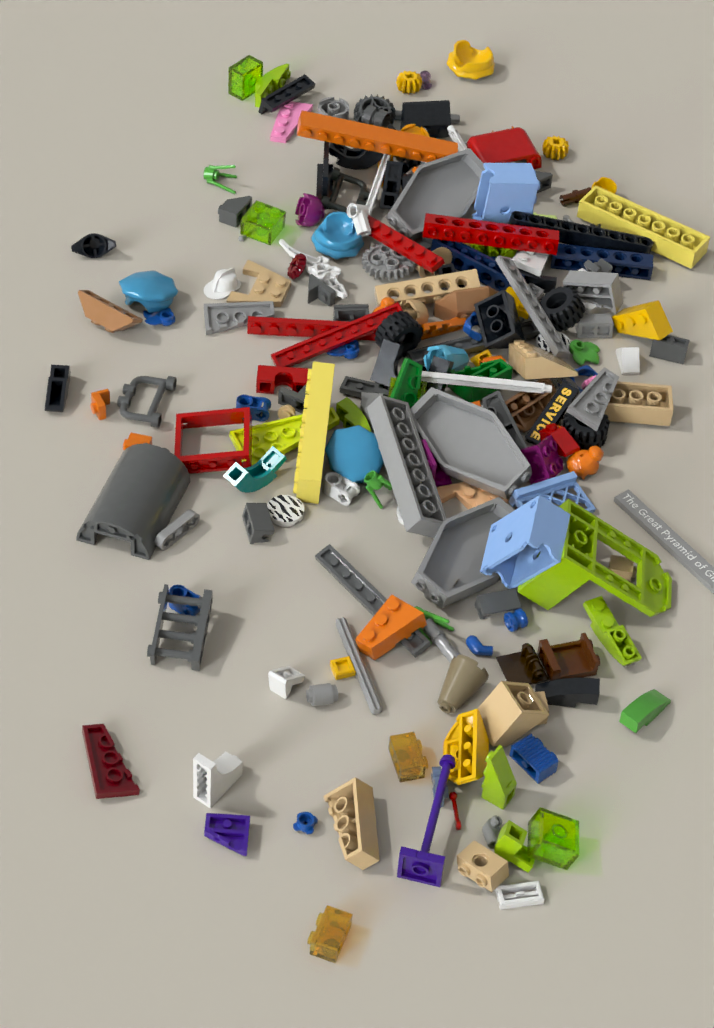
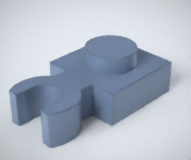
M441 766L432 767L433 797L436 793ZM446 785V789H445V793H444V797H443V800H442L441 807H444V800H445V798H448V786H447V785Z

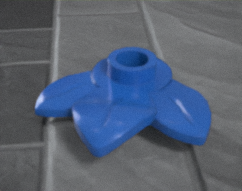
M170 308L151 313L143 310V315L146 318L145 322L150 325L162 324L169 326L175 322L174 313Z
M356 340L328 351L327 354L336 357L344 355L347 359L356 358L360 352L359 342Z

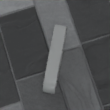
M191 509L187 510L158 533L154 544L162 550L168 549L197 525L200 515Z

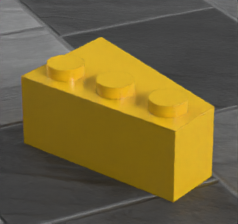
M659 300L624 308L612 316L618 333L661 340L673 332Z

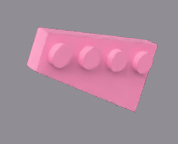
M291 101L281 107L270 136V141L286 143L298 127L301 110L311 112L313 104Z

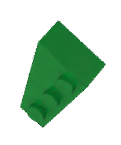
M497 359L480 363V366L473 368L465 366L464 370L460 371L452 369L450 374L512 380L513 367L504 360ZM448 384V388L470 403L482 400V398L500 390Z

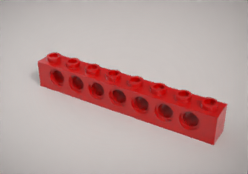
M429 213L425 214L422 236L424 238L552 255L557 254L559 243L558 230Z

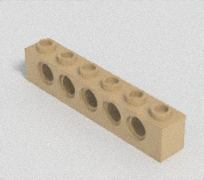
M477 269L377 285L375 286V298L377 307L380 306L383 298L392 296L398 297L394 299L395 303L414 299L426 305L428 303H435L438 299L441 300L445 295L454 290L481 286Z

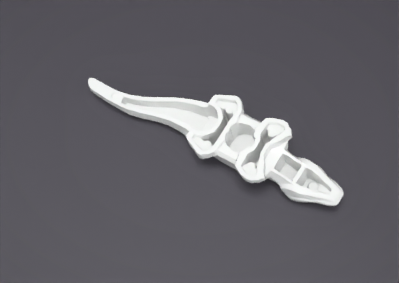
M283 239L279 240L280 245L290 257L295 258L297 254L301 253L289 246ZM304 254L306 256V272L309 275L313 274L334 289L335 298H347L348 293L344 285L340 284L337 280L341 269L337 266H330V260L327 257L319 256L316 258Z

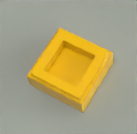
M350 656L330 660V667L336 680L355 676L356 671Z

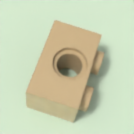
M475 840L457 855V865L460 874L472 879L480 887L486 888L490 892H493L509 877L508 861Z

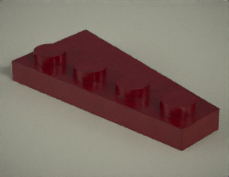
M83 725L82 734L96 799L139 795L140 789L132 780V774L129 769H126L121 754L115 749V743L105 725Z

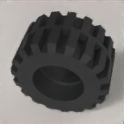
M560 286L552 289L539 302L558 332L574 327L576 323L580 322V319L584 316L583 313H585V306L573 287Z
M396 311L392 315L387 316L378 326V330L375 333V341L380 348L383 339L404 345L401 359L407 356V351L417 348L423 336V328L406 311Z
M568 412L565 413L563 427L579 445L580 450H589L591 446H599L600 448L604 446L610 424L607 414L603 415L599 428L595 431Z

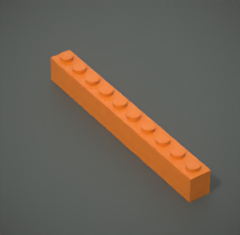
M301 110L298 119L297 136L427 163L458 152V143L313 112Z

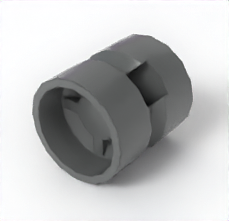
M371 105L366 107L362 116V123L388 128L391 120L390 112L379 111L378 108Z

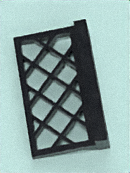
M325 141L323 164H317L316 196L321 202L323 196L331 197L333 191V180L330 179L333 172V164H329V142Z

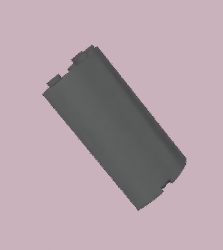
M148 443L135 444L126 448L80 527L76 541L95 545L97 533L131 542L132 556L150 560L157 547L154 544L156 536L168 526L190 483L188 469L167 448H161Z

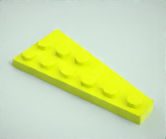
M330 407L327 431L339 425L340 422L333 407ZM302 414L252 426V466L272 446L283 455L299 446ZM244 428L230 431L229 437L236 451L243 450Z

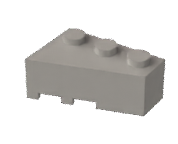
M570 270L563 281V286L573 287L584 303L587 301L594 303L596 307L611 309V312L616 314L623 304L618 273Z

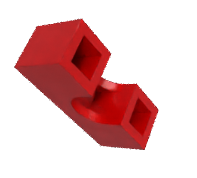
M258 365L256 393L274 394L275 388L279 385H287L298 393L307 383L308 368Z

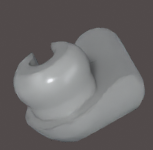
M497 815L488 819L482 828L486 843L491 848L496 845L497 838L495 834L502 825V819Z

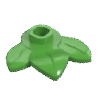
M580 340L571 341L569 351L577 364L582 366L585 361L599 364L598 352L600 349L597 345Z

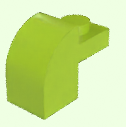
M508 820L500 830L494 852L528 873L533 868L537 853L523 845L528 831Z

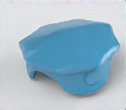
M333 212L327 215L311 237L317 252L334 259L355 257L364 246L362 236H357L353 219L349 218L345 212Z
M154 270L136 272L119 281L122 292L126 297L125 304L131 305L134 301H137L149 313L167 309L178 293L172 278Z
M360 425L335 430L325 448L330 469L355 483H365L364 478L366 474L372 470L379 474L384 464L375 434Z

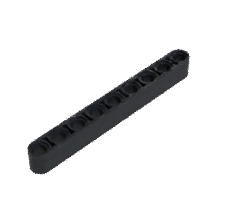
M519 211L512 212L508 224L558 230L559 243L650 254L654 244L650 238Z

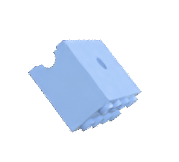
M484 163L483 166L486 170L481 173L474 204L476 213L472 214V219L508 224L511 213L514 211L533 214V206L537 201L536 194L537 190L540 189V181L536 177V171L533 169L532 164Z
M539 495L498 520L490 527L480 572L489 576L497 573L500 575L502 583L506 588L514 589L560 563L570 514Z

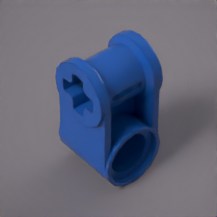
M243 394L237 397L236 408L250 407L252 420L264 422L269 418L268 410L271 408V401L265 397Z
M173 585L169 589V595L192 598L201 597L183 585ZM169 603V607L172 610L184 615L196 616L201 610L198 609V606Z

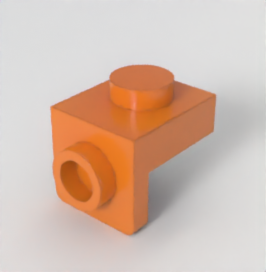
M109 389L92 392V403L90 404L92 413L96 414L99 420L106 419V405L110 404Z

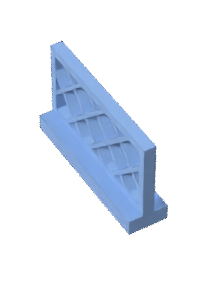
M574 471L516 489L508 501L512 507L517 506L519 508L540 495L558 505H561L565 502L566 498L575 500L577 505L578 502L585 504L587 507L585 510L590 513L596 510L576 482L578 476ZM573 488L577 493V496L568 493V489ZM553 494L561 495L563 499L554 498Z

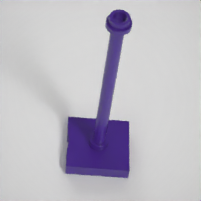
M448 754L443 755L439 762L442 769L421 850L418 851L401 846L397 869L398 878L436 887L441 886L445 856L432 854L429 851L450 769L455 768L456 765L455 758Z

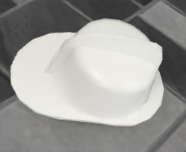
M234 268L221 269L215 273L214 279L205 285L203 291L206 297L210 299H223L230 295L231 291L238 290L241 282L237 279Z

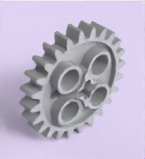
M376 243L375 247L369 246L370 250L366 249L362 257V265L365 272H369L370 276L375 275V278L381 277L382 280L385 277L388 280H391V277L397 280L398 276L404 278V274L409 275V272H413V268H416V263L382 243L381 245Z

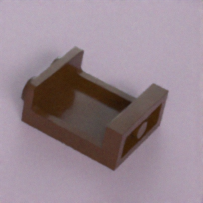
M581 633L580 640L557 645L550 646L548 639L539 641L537 654L549 681L597 675L600 658L598 654H595L592 640L588 639L586 633Z

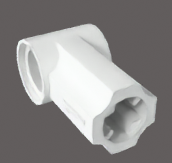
M355 203L349 204L347 215L353 219L357 236L361 235L364 237L370 235L371 228L367 218L369 215L368 207Z

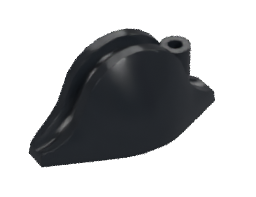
M91 233L74 243L71 249L72 252L89 258H99L114 249L116 241L98 233Z

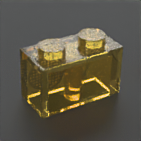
M414 732L390 736L388 750L399 782L424 778L425 770L428 769V761L426 756L422 755L420 739L416 738Z
M327 905L324 913L320 912L317 917L316 931H311L307 944L310 945V955L336 963L350 931L353 914Z

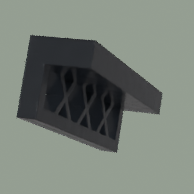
M304 74L262 98L258 112L261 115L267 111L272 113L314 89L316 83Z

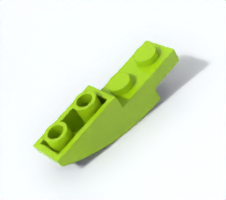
M286 63L270 70L255 84V107L260 108L262 98L282 88L285 82L290 79L291 71H289V64Z
M599 596L585 601L583 607L592 621L590 626L612 657L623 666L640 661L642 657L624 626L618 625L603 597Z

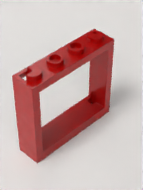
M250 407L176 414L174 455L182 461L189 474L226 471L235 462L243 468L252 466V416ZM244 423L243 450L182 456L183 429Z

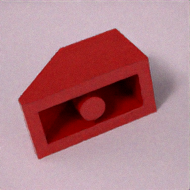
M551 423L539 431L541 441L547 436L552 435L553 440L557 443V452L560 456L567 457L580 450L579 445L563 426Z

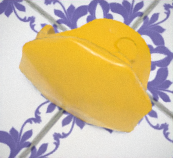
M459 40L454 44V51L449 53L447 66L458 77L476 80L492 75L494 72L495 63L491 49L488 46L484 50L475 49L466 40Z

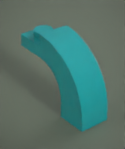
M272 446L253 466L243 468L235 462L223 476L241 492H255L267 486L277 477L275 472L284 464L287 458Z

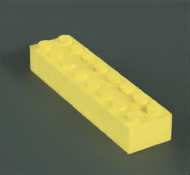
M594 186L579 201L578 218L594 225L601 224L603 229L650 238L654 243L651 251L692 269L707 253L710 236L603 188Z
M313 361L312 369L308 368V380L304 399V408L307 409H304L302 414L293 493L297 494L296 498L306 503L319 504L335 364Z

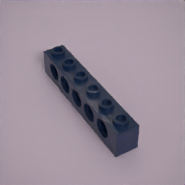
M432 240L431 251L440 247L449 249L452 253L451 263H453L454 268L458 271L477 269L479 282L499 292L502 290L506 291L509 286L511 287L495 259L462 242Z
M558 243L557 254L551 256V269L578 271L583 268L586 270L584 263L587 260L594 263L602 258L612 265L611 273H618L619 277L651 280L654 255Z

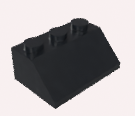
M450 101L403 102L400 130L408 124H416L415 126L419 128H425L432 138L450 137L447 127L451 125Z
M502 290L474 304L486 349L509 348V343H514V340L525 341L514 297L508 292Z

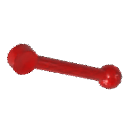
M451 792L449 798L453 804L456 830H461L456 802L457 793Z

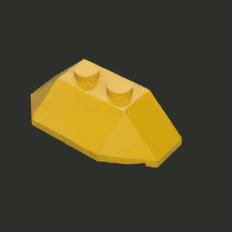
M478 709L459 714L456 718L457 722L451 727L444 740L443 755H452L456 762L455 768L450 769L448 780L457 785L472 782L485 776L483 772L487 766L485 760L489 754V738Z

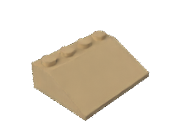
M514 340V343H509V364L525 380L578 376L576 370L562 358L555 357L550 352L529 344L524 340Z

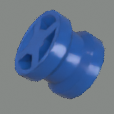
M521 608L516 609L514 613L508 612L504 614V621L510 632L516 631L519 627H527L528 619Z

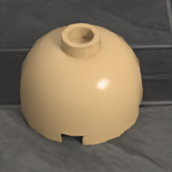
M407 299L399 303L403 312L406 311L421 326L424 323H428L429 313L425 304L421 301Z

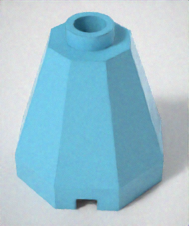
M447 345L428 347L427 351L429 352L423 358L427 371H429L433 356L454 362L452 369L455 371L463 370L469 362L468 354L464 349Z

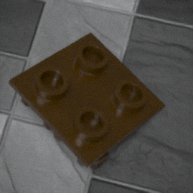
M529 643L522 645L521 652L496 657L506 681L529 683L530 685L549 681L533 646Z

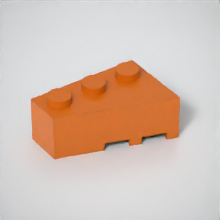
M391 594L355 638L359 651L371 659L377 660L396 647L395 644L399 641L412 636L411 633L420 627L424 628L427 626L425 615L420 610Z

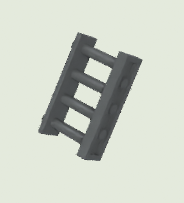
M164 584L163 592H159L158 596L160 608L152 645H148L147 657H150L151 665H155L157 656L186 659L188 662H191V670L200 671L213 603L212 590L204 589L203 597L192 598L169 595V587ZM167 603L198 606V609H201L200 614L192 616L166 612ZM164 620L190 623L197 626L196 632L192 634L162 630ZM160 638L189 641L191 644H194L193 650L181 651L159 648Z

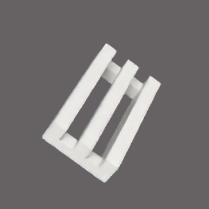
M539 881L503 885L495 889L497 900L500 903V910L544 904L545 899ZM536 889V891L524 892L526 890ZM516 892L515 894L503 895L504 893Z

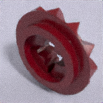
M300 253L295 258H292L287 272L289 278L294 280L303 273L306 267V256Z

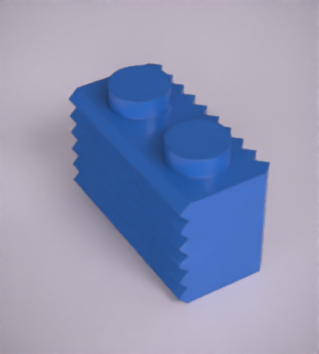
M531 733L511 745L509 756L538 784L557 771L559 762L557 756L547 750L539 738H535Z

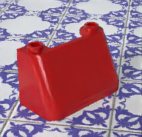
M520 127L472 136L467 142V148H470L483 163H508L526 159V163H531L533 169L542 168L541 156L527 132Z

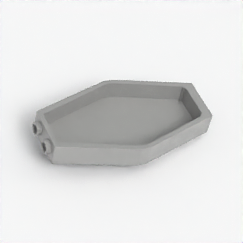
M468 148L419 166L385 218L397 232L411 240L422 237L426 213L463 218L476 198L481 173L486 170L483 166L484 163Z
M432 387L410 409L420 439L426 440L436 463L446 475L504 499H508L510 495L512 496L514 490L519 489L523 482H527L532 475L531 465L492 411Z
M497 497L447 518L439 527L411 583L424 593L426 599L431 600L440 608L496 584L501 578L499 574L493 573L489 576L480 572L490 527L513 512L514 509L503 499Z

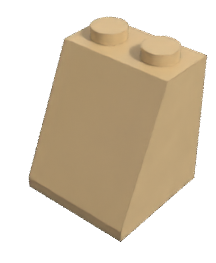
M501 681L478 707L489 738V744L494 747L499 745L502 747L509 746L549 716V713L529 683Z

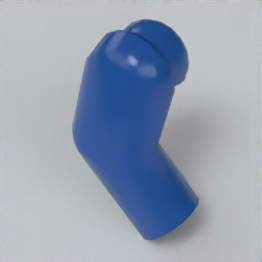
M470 635L466 639V645L474 655L492 656L493 646L482 645L474 635Z

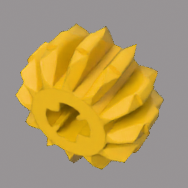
M403 71V73H399L396 79L398 90L408 94L419 92L422 86L420 74H416V71Z
M553 135L552 137H547L542 145L543 154L546 155V158H551L552 160L564 159L569 152L568 141H565V138H560V136L555 137Z

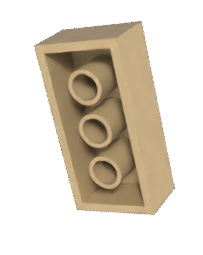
M617 381L604 414H607L608 420L612 422L670 426L673 414L672 386Z

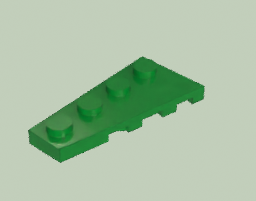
M404 358L390 398L408 402L411 409L418 401L417 393L418 389H420L423 365L409 358Z

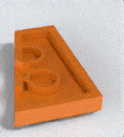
M455 317L445 321L424 323L421 326L423 328L421 340L462 330L466 318Z

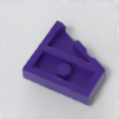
M206 813L204 836L243 856H247L250 816Z

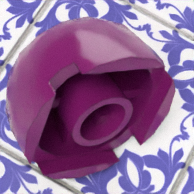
M303 193L304 197L299 198L295 215H298L299 220L295 219L299 226L312 227L323 219L325 209H323V204L317 196Z

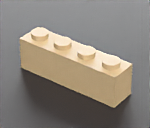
M355 777L323 797L329 805V814L334 819V829L340 836L338 840L345 860L364 870L380 861L373 787Z

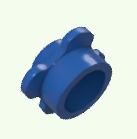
M309 812L297 814V822L293 824V829L295 831L301 830L306 832V834H312L314 832L313 827L318 823V819Z

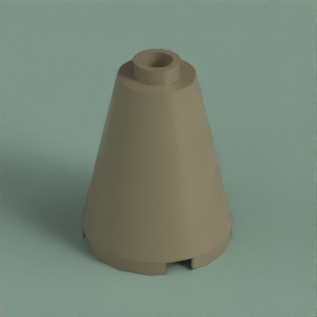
M464 655L452 658L438 698L439 708L443 712L448 714L455 713L487 682L489 675L486 669L483 667L481 670L477 667L478 662Z

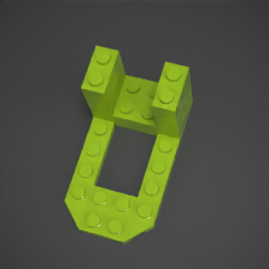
M567 499L559 506L570 514L561 562L518 586V593L546 610H550L589 580L649 617L666 612L671 608L672 578L668 572L664 573L660 563L662 561L659 556L570 499ZM597 540L605 543L637 564L636 586L596 561Z

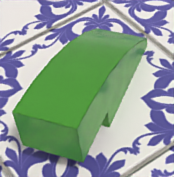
M655 689L650 690L635 699L621 712L619 722L637 733L644 725L648 726L671 703V700Z

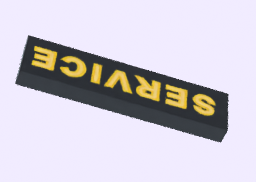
M563 382L526 434L525 440L538 445L541 442L539 431L548 424H558L567 411L568 406L579 394V389Z

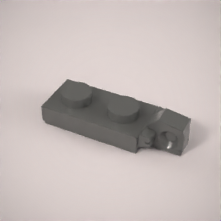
M345 376L340 386V393L360 398L361 392L381 393L383 396H391V390L383 389L378 383Z

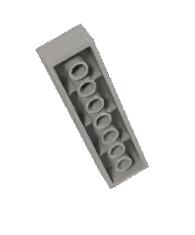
M380 395L367 407V411L406 532L434 538L439 527L447 517L408 402Z

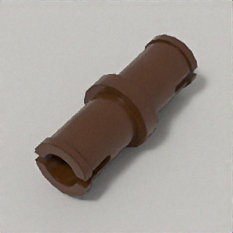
M587 187L579 191L573 190L572 193L560 195L559 199H563L560 200L561 205L572 202L578 203L591 188Z

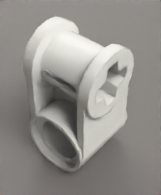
M329 472L325 475L324 494L337 500L342 505H349L351 499L360 494V488L355 482L348 480L337 472Z

